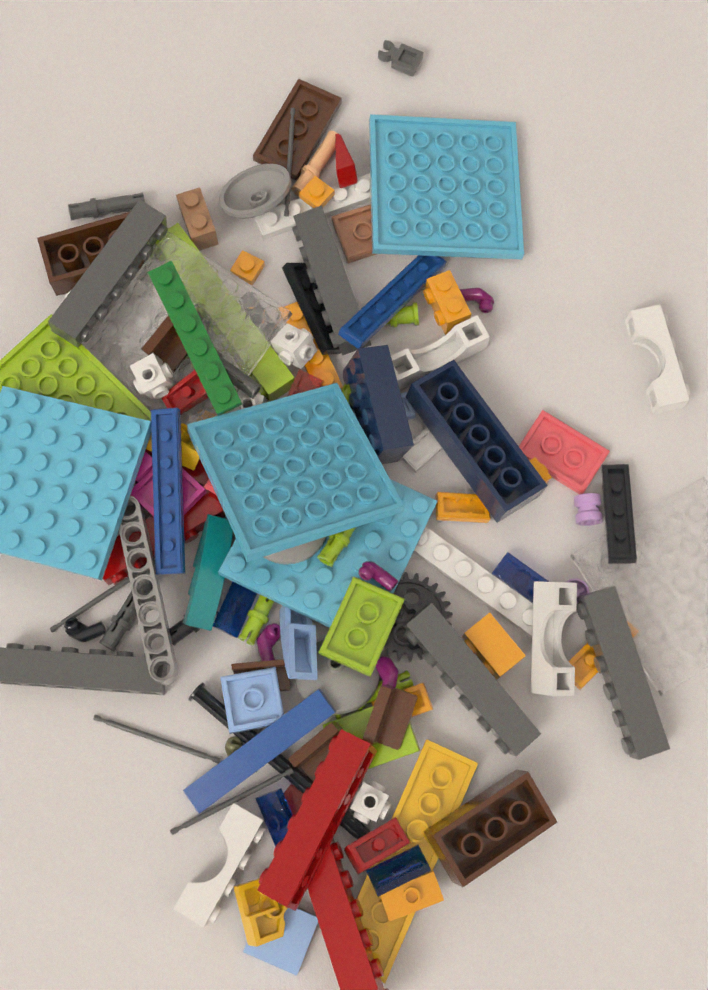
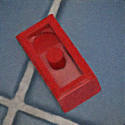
M337 133L335 134L336 173L339 187L344 188L356 184L358 179L355 163L341 134Z
M194 370L169 389V393L161 399L167 408H179L180 415L209 397L196 370Z
M395 817L347 845L344 851L359 875L410 844V841Z

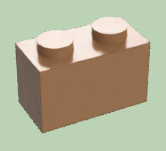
M200 187L177 194L176 198L189 237L198 250L219 245L216 230Z

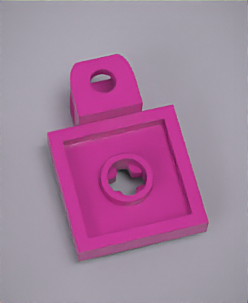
M145 452L135 480L136 485L133 487L130 496L135 497L140 505L154 517L152 457ZM182 468L183 512L185 515L207 492L205 488Z

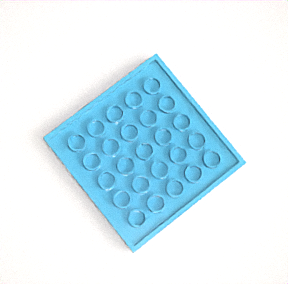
M370 114L372 254L522 260L524 257L516 122Z
M337 383L187 424V432L247 562L402 513L404 510V504Z
M2 386L0 392V554L102 581L151 435V421Z
M391 480L404 504L403 512L358 526L349 539L348 547L343 548L332 567L325 565L317 558L329 540V536L326 537L320 550L311 558L300 563L288 565L274 563L264 557L247 562L237 539H235L218 573L220 576L330 628L353 576L388 591L373 578L364 580L360 577L359 569L365 561L375 562L395 577L399 583L432 515L437 500ZM397 585L394 587V589H393L390 593H393V594H394Z

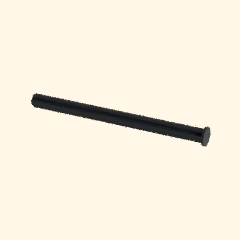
M202 682L192 692L188 700L190 702L195 700L229 729L225 706L204 688L205 684ZM254 730L233 733L245 744L258 735ZM279 754L268 763L280 774L292 767L294 773L284 777L302 793L313 784L310 778L298 768H295L282 754ZM346 811L340 826L355 839H359L370 832L365 825Z

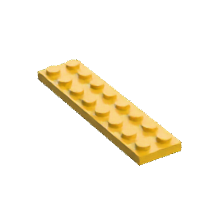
M427 739L391 818H397L410 844L370 867L357 896L363 910V916L360 917L364 929L368 928L373 939V946L370 947L374 959H379L384 976L381 977L383 983H386L415 912L389 922L379 892L433 871L438 857L423 831L460 807L478 765L477 762Z

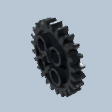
M404 572L403 580L399 581L394 594L404 598L407 593L413 592L419 597V601L416 604H409L404 600L402 606L408 615L411 613L415 615L425 605L432 603L445 619L452 617V612L445 611L450 606V601L442 602L446 592L436 593L438 583L430 587L428 585L429 577H426L421 582L419 581L418 573L414 575L412 580L409 579L407 572ZM400 609L384 648L388 649L387 657H390L395 652L397 653V661L401 660L403 654L407 655L409 662L412 661L413 654H417L418 658L423 660V650L418 644L414 646L409 641L402 642L397 639L396 633L399 630L405 629L402 625L408 621V619L402 620L404 613Z

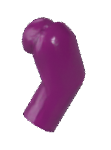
M460 289L465 302L475 301L479 304V309L483 313H489L493 310L494 299L483 289Z
M365 561L359 569V575L362 579L370 580L373 578L389 592L398 583L395 577L373 561Z
M278 624L267 625L257 638V647L261 661L275 660L272 648L281 636Z
M382 656L376 664V669L383 680L382 685L388 684L396 687L399 670L389 657Z

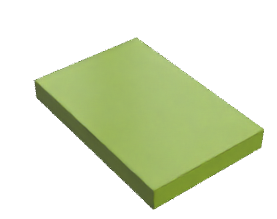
M353 576L319 650V654L371 677L405 599Z
M374 706L331 722H338L344 731L363 739ZM411 721L399 750L380 743L372 744L377 752L368 769L421 751ZM331 722L323 724V728H325Z

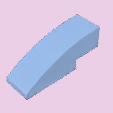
M282 606L279 611L280 633L288 679L317 680L316 625H312V619Z

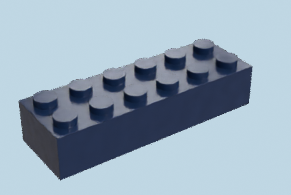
M454 359L411 384L406 394V399L497 523L538 498L548 486Z

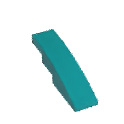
M210 514L207 515L193 562L195 571L188 591L190 599L183 620L185 625L209 631L212 630L225 577L219 575L218 571L231 548L233 530L228 519Z

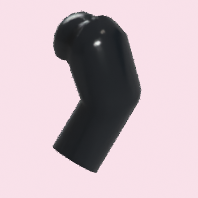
M72 617L64 623L66 633L80 642H88L106 633V628L102 621L87 626L79 622L77 618Z

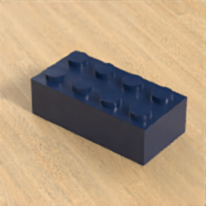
M388 345L358 348L343 370L344 383L349 384L351 389L349 394L350 407L354 409L356 418L381 464L398 462L414 446L389 347Z

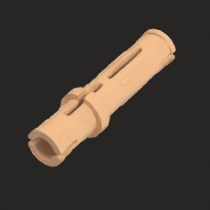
M328 132L310 162L301 169L300 177L291 188L292 192H295L294 194L298 197L300 191L314 176L320 178V172L336 149L335 134L337 132Z

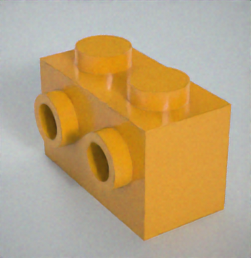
M450 270L426 279L425 290H423L425 300L428 304H431L435 321L438 326L442 327L445 335L455 325L471 318V312Z
M490 612L462 636L465 640L464 642L478 656L496 680L526 656Z

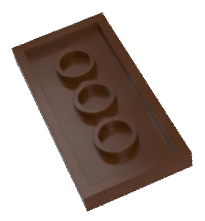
M298 78L254 152L253 161L259 164L281 165L287 170L290 109L295 108L291 178L297 181L301 175V169L309 161L342 104V98Z

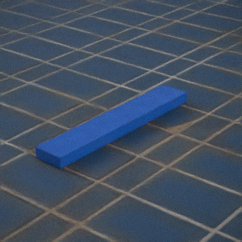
M418 255L343 325L338 335L357 349L362 348L426 286V279L436 276L445 267L447 261L440 256Z
M180 409L151 410L155 570L156 575L185 574Z
M318 689L183 790L200 814L336 713V710L321 689Z

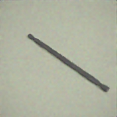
M295 108L290 109L291 119L287 171L290 177L292 175ZM291 187L285 197V217L289 216Z
M129 576L64 618L57 625L50 628L51 632L64 625L67 619L76 618L129 583Z
M94 715L93 720L103 722L109 726L186 753L212 760L218 764L220 762L218 757H212L207 753Z
M292 767L284 773L278 774L184 822L181 826L171 829V834L174 835L179 830L187 828L281 780L284 776L294 773Z

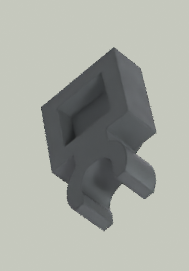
M388 40L383 42V49L388 50V52L378 51L379 60L383 62L392 61L391 68L412 77L419 67L424 53L403 43L398 49Z

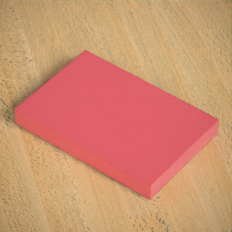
M544 410L541 411L519 445V448L529 461L536 457L540 463L546 466L552 478L578 494L585 492L610 452Z

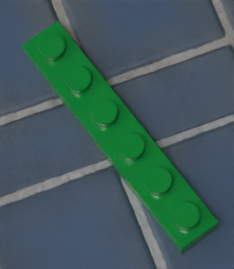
M172 260L149 271L148 274L217 415H222L242 405L235 387Z

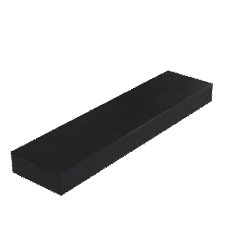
M286 263L282 270L321 354H340V348H334L329 333L334 331L331 325L326 326L321 311L326 309L324 303L318 304L314 293L317 287L315 283L310 281L306 270V263Z
M629 464L602 465L601 474L608 564L636 563L637 554Z

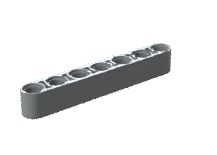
M130 496L127 507L135 506L136 510L130 516H123L119 528L150 676L159 684L169 685L177 679V662L158 575H156L155 561L144 511L138 500ZM133 532H141V538L138 541H129V536ZM138 558H147V563L143 568H134L135 561ZM150 583L153 585L150 594L140 595V589L144 584ZM151 610H157L159 616L156 621L146 622V614ZM156 637H163L165 642L163 647L159 650H153L151 648L152 641ZM169 664L170 673L164 678L158 677L157 670L159 666Z

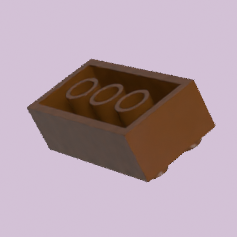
M130 212L37 238L49 283L56 296L68 293L73 289ZM151 256L146 261L142 260L138 266V273L155 268Z
M516 769L423 832L451 881L461 887H465L557 823V820L530 773Z

